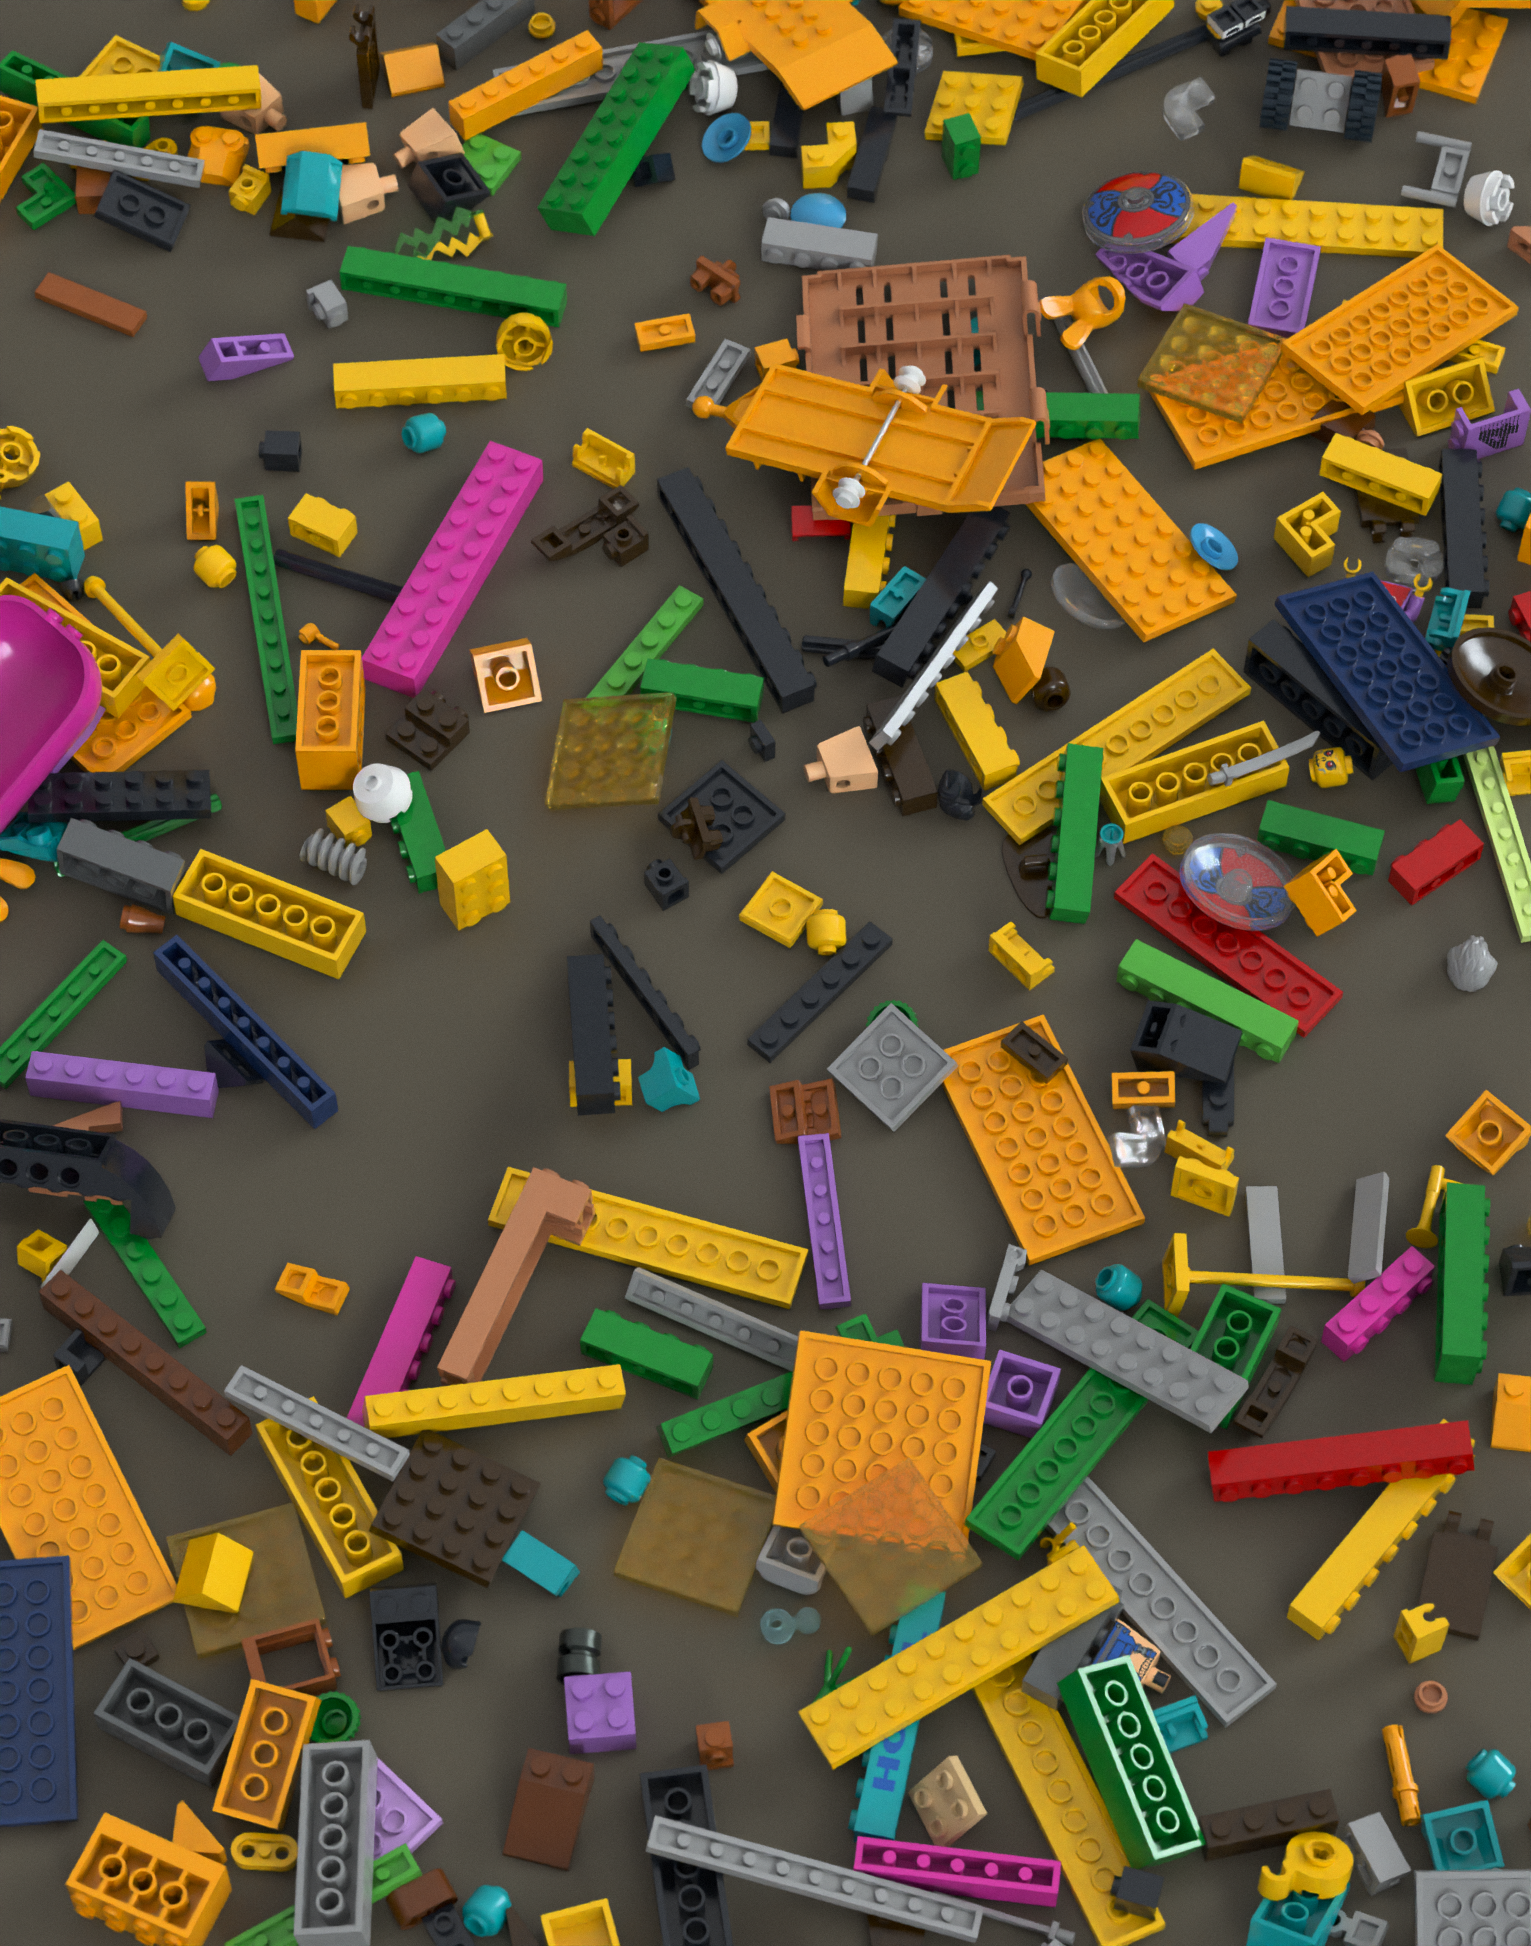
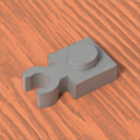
M1340 1909L1337 1916L1340 1923L1337 1926H1332L1329 1936L1337 1938L1344 1935L1343 1941L1345 1946H1382L1389 1929L1388 1921L1359 1911H1355L1353 1919H1350Z

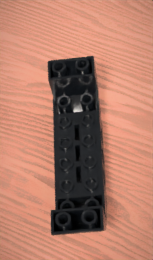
M0 1119V1183L16 1184L21 1188H46L56 1193L64 1191L76 1192L85 1197L105 1196L115 1201L131 1200L130 1234L140 1235V1237L145 1239L162 1237L176 1211L170 1190L161 1175L149 1161L134 1149L118 1141L117 1134Z

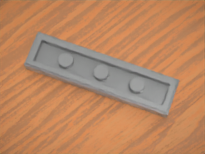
M1385 1172L1356 1179L1348 1278L1353 1284L1379 1277L1382 1273L1389 1177Z
M1246 1186L1245 1199L1251 1274L1284 1275L1277 1186ZM1252 1286L1253 1297L1270 1304L1286 1303L1285 1288Z

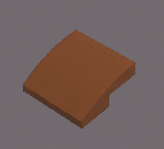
M832 1078L804 1085L799 1080L769 1086L776 1143L798 1144V1136L829 1133L830 1140L842 1138L836 1085Z

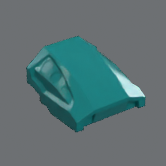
M300 151L288 155L281 214L294 213L331 218V221H337L343 163L330 154Z
M19 812L17 818L0 834V850L34 859L58 862L57 847L69 822L29 823L28 812Z

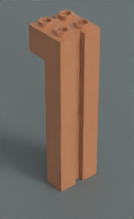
M533 1167L438 1364L437 1369L439 1376L442 1377V1386L482 1381L550 1236L553 1235L578 1246L581 1245L595 1215L594 1204H592V1190L585 1183L578 1180L570 1182L560 1178V1175L553 1170L546 1168L539 1170Z

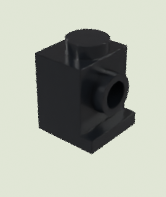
M670 858L664 862L661 859L654 860L647 866L644 872V885L663 911L689 897V881L686 877L682 876Z

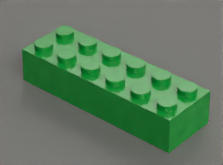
M1447 1182L1440 1206L1434 1382L1473 1385L1476 1373H1482L1483 1360H1486L1487 1341L1483 1340V1333L1487 1330L1488 1312H1484V1302H1487L1489 1287L1488 1283H1484L1485 1273H1488L1489 1255L1485 1254V1246L1488 1245L1490 1227L1486 1226V1217H1489L1490 1198H1485L1484 1185Z
M1127 1655L1077 1669L1058 1681V1688L1131 1868L1138 1870L1150 1868L1185 1857L1206 1845L1130 1656Z

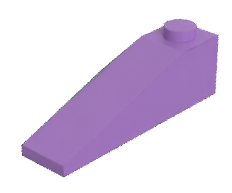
M1108 240L1095 254L1097 259L1140 302L1161 311H1188L1204 293L1195 268L1133 243Z

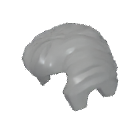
M1471 935L1463 944L1451 948L1447 954V974L1449 979L1457 989L1462 991L1475 992L1483 988L1489 982L1498 965L1495 958L1490 955L1488 944L1484 941L1483 936L1475 937Z

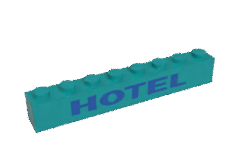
M907 1584L905 1595L898 1594L895 1614H900L898 1625L892 1624L888 1644L894 1646L892 1655H885L884 1661L940 1629L946 1591ZM920 1719L864 1751L862 1767H867L865 1779H858L855 1798L860 1799L858 1810L852 1809L848 1829L854 1830L853 1842L857 1843L858 1836L895 1841Z

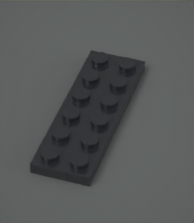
M209 770L50 773L28 799V822H69L71 818L78 821L81 819L88 821L211 818Z

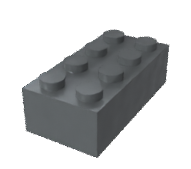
M70 819L57 847L61 874L173 915L175 907L172 896L186 874L185 860L172 851L162 852L156 850L151 844L142 840L137 842L129 840L118 831H105L97 828L91 821Z
M129 1658L94 1712L99 1729L211 1789L225 1769L240 1716Z

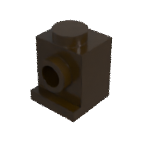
M630 514L626 517L625 522L603 535L604 545H602V548L610 560L614 559L622 567L649 550V535L642 525Z

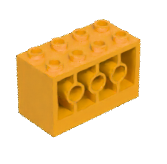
M301 650L295 747L301 790H353L355 777L362 770L366 687L361 650Z
M105 1812L66 1882L70 1899L75 1907L74 1910L78 1914L88 1919H93L94 1916L105 1921L107 1927L116 1932L123 1933L124 1930L135 1934V1938L147 1946H153L154 1943L160 1946H203L232 1891L226 1866Z

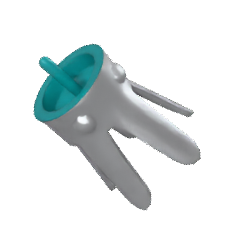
M1113 823L1104 825L1100 830L1099 843L1095 849V857H1098L1103 848L1106 847V862L1109 866L1114 864L1117 847L1121 856L1125 857L1122 842L1124 832L1119 825Z

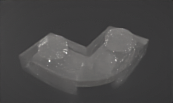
M1202 77L1173 88L1164 99L1163 116L1180 141L1204 131L1205 124L1195 110L1214 103L1215 95Z
M1133 1105L1127 1110L1132 1134L1114 1133L1108 1137L1114 1167H1147L1158 1159L1161 1149L1166 1145L1159 1106Z

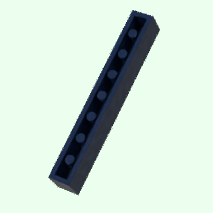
M175 935L153 952L157 971L314 1129L338 1112L336 1093L178 935Z

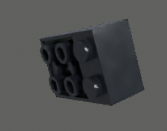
M1148 1000L1130 1051L1138 1072L1174 1071L1175 1077L1225 1084L1243 1033L1239 1029L1181 1005Z
M437 1582L371 1588L370 1604L377 1691L443 1685Z

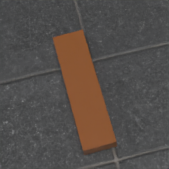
M48 272L35 290V297L39 300L131 337L135 336L147 319V312L145 310Z

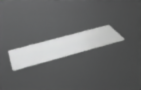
M91 1218L41 1284V1289L60 1270L69 1275L98 1236L99 1231Z

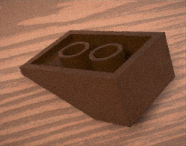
M528 1748L503 1850L504 1856L565 1871L569 1870L595 1779L594 1763Z

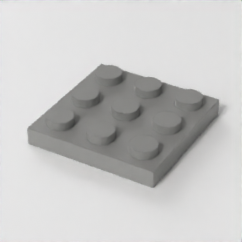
M890 1003L827 1068V1071L890 1130L895 1132L958 1067V1064Z

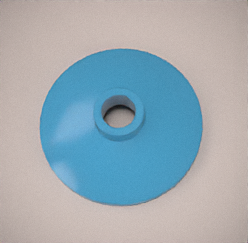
M739 113L725 114L716 119L708 127L702 140V150L705 156L713 162H726L739 155L750 140V122Z
M1203 523L1195 524L1189 532L1190 541L1197 553L1206 562L1221 570H1231L1237 565V551L1222 532Z

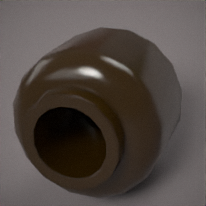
M1055 667L1043 668L1040 680L1030 689L1035 704L1040 709L1046 711L1060 709L1068 702L1071 695L1070 686L1065 674Z

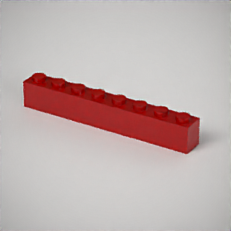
M1468 1420L1208 1452L1214 1502H1233L1250 1497L1266 1498L1270 1495L1284 1493L1299 1494L1303 1491L1317 1489L1327 1491L1336 1487L1351 1485L1361 1487L1368 1483L1384 1481L1394 1483L1401 1479L1417 1477L1427 1479L1434 1475H1460L1467 1471H1475Z

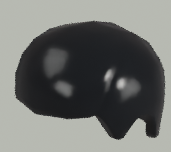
M458 1619L453 1621L445 1630L441 1648L444 1660L449 1667L457 1670L468 1667L466 1663L468 1657L473 1654L481 1622Z

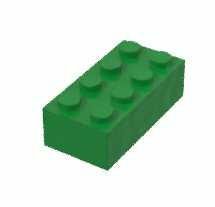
M1223 1283L1190 1350L1248 1380L1249 1385L1277 1329L1281 1308ZM1243 1396L1218 1424L1219 1427L1228 1429Z

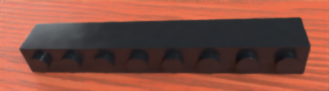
M994 506L991 511H977L968 514L877 654L872 669L873 673L901 688L904 687L909 678L915 679L921 668L920 660L922 658L928 659L935 645L932 643L935 638L940 640L947 628L945 623L947 618L953 620L960 607L959 599L965 600L973 587L971 581L973 578L978 580L986 565L983 564L985 559L991 560L998 548L996 542L998 539L1003 541L1011 527L1007 524L1011 512L1000 506Z

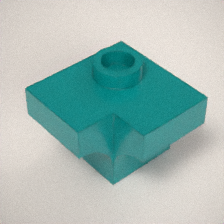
M665 1047L654 1052L655 1059L649 1071L638 1077L646 1104L663 1112L676 1105H692L701 1100L693 1073L684 1068L681 1056Z

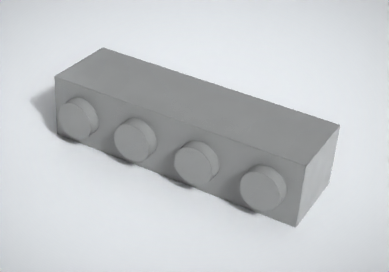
M768 217L761 242V261L824 271L874 267L878 234Z

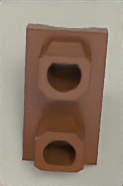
M702 255L696 260V270L690 277L692 288L699 292L710 286L713 288L710 291V298L719 306L728 300L736 303L741 298L740 294H738L740 275L735 273V262L727 260L722 264L716 261L714 264Z

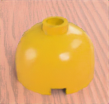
M513 314L505 319L497 330L496 349L498 354H504L505 365L517 371L532 370V365H538L540 362L541 365L544 364L552 353L553 340L550 330L540 317L533 314Z

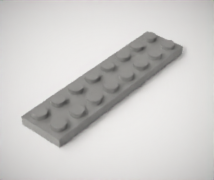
M1042 1269L1011 1303L1006 1322L1209 1433L1213 1432L1249 1388L1248 1380Z

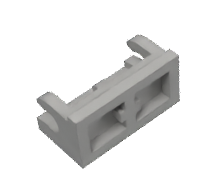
M1380 1812L1348 1823L1338 1837L1352 1852L1353 1866L1369 1896L1401 1883L1400 1878L1409 1875L1411 1872Z

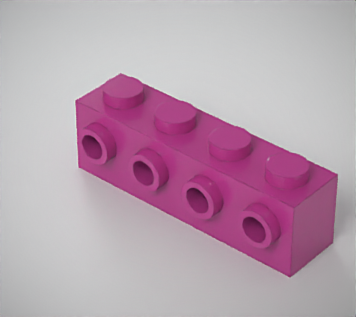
M1411 1246L1382 1272L1381 1276L1371 1282L1325 1324L1321 1342L1343 1362L1354 1353H1360L1368 1344L1369 1339L1376 1333H1382L1393 1317L1405 1312L1417 1295H1422L1428 1291L1434 1283L1432 1277L1435 1266Z

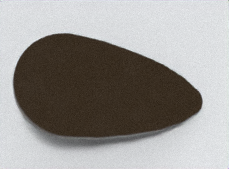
M1048 828L1021 845L1008 834L1002 845V856L1013 888L1027 910L1035 917L1041 919L1048 917L1050 914V908H1045L1047 891L1052 890V881L1048 880V869L1050 862L1054 863L1055 853H1050V843L1052 835L1056 834Z

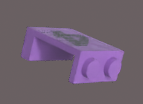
M1516 389L1508 392L1502 415L1474 424L1470 423L1462 407L1456 408L1454 421L1451 424L1450 439H1448L1449 449H1477V459L1523 445L1531 409L1520 390Z

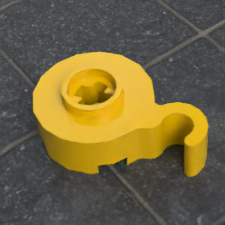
M7 426L5 429H0V492L5 488L19 487L28 482L39 464L40 451L37 450V446L33 442L34 438L22 428ZM7 454H10L13 456L12 460H9L5 456Z
M1315 1831L1300 1833L1293 1837L1286 1847L1280 1876L1271 1873L1269 1867H1262L1258 1891L1264 1898L1274 1901L1287 1898L1290 1891L1302 1894V1890L1317 1893L1318 1899L1334 1898L1345 1891L1346 1885L1350 1880L1353 1854L1343 1841L1330 1834Z

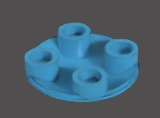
M812 193L801 197L794 203L791 209V221L842 228L846 221V211L843 204L837 198L824 193Z

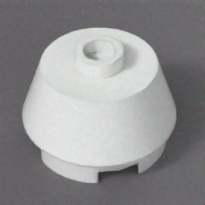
M713 60L698 62L699 69L692 75L689 85L690 95H695L696 100L693 109L696 112H703L705 115H712L730 109L735 103L738 90L737 78L733 69Z
M1499 170L1471 177L1464 194L1466 213L1487 226L1498 224L1499 221L1505 222L1513 208V202H1509L1510 188H1515L1512 177L1503 174Z
M378 763L368 765L357 774L353 783L356 807L360 814L369 820L378 823L391 822L390 818L395 817L401 811L405 813L411 804L413 792L409 778L405 772L397 767Z

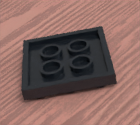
M723 760L658 813V820L670 830L672 824L676 822L675 816L681 814L688 807L689 798L698 797L700 805L713 806L715 821L712 826H707L708 830L721 831L723 843L719 850L707 851L703 859L721 874L784 822L786 813Z

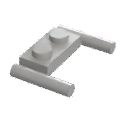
M1418 131L1415 142L1441 147L1442 150L1431 191L1403 185L1401 196L1455 208L1472 143Z

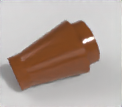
M133 903L132 906L124 905L119 928L125 929L126 933L162 934L166 916L156 914Z

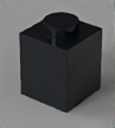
M266 430L264 442L260 441L259 459H264L265 471L300 472L302 457L300 432Z
M1124 1866L1122 1877H1114L1110 1896L1116 1897L1114 1909L1154 1920L1164 1877Z

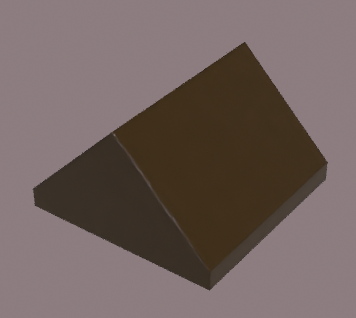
M283 188L280 189L271 224L270 236L325 242L330 218L294 213L281 214Z

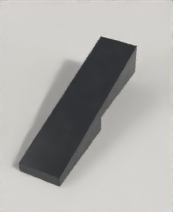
M893 18L890 51L898 61V64L888 69L884 115L911 117L921 20Z
M780 82L769 143L770 155L797 158L805 110L803 111L796 104L782 82Z
M871 106L848 181L847 198L875 202L884 163L887 161L898 116L884 115V108Z

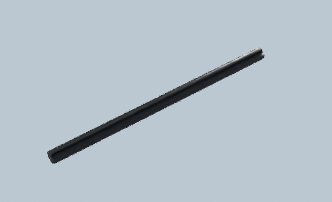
M1259 0L1258 3L1266 10L1265 15L1270 14L1272 7L1268 0ZM1207 23L1122 58L1091 89L1209 40L1206 36ZM1057 87L1051 88L1018 102L1014 120L1018 121L1077 95Z

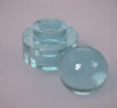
M810 1607L801 1609L794 1617H791L783 1609L775 1608L763 1615L760 1628L767 1641L773 1644H782L792 1637L794 1630L798 1629L805 1634L816 1632L821 1625V1616L817 1610ZM775 1620L782 1621L781 1626L778 1628L771 1627V1624Z

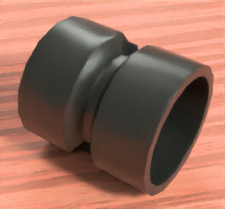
M569 1628L559 1634L558 1653L562 1656L557 1661L556 1678L559 1683L565 1685L564 1677L600 1674V1661L596 1659V1657L601 1656L602 1635L599 1632L586 1628Z

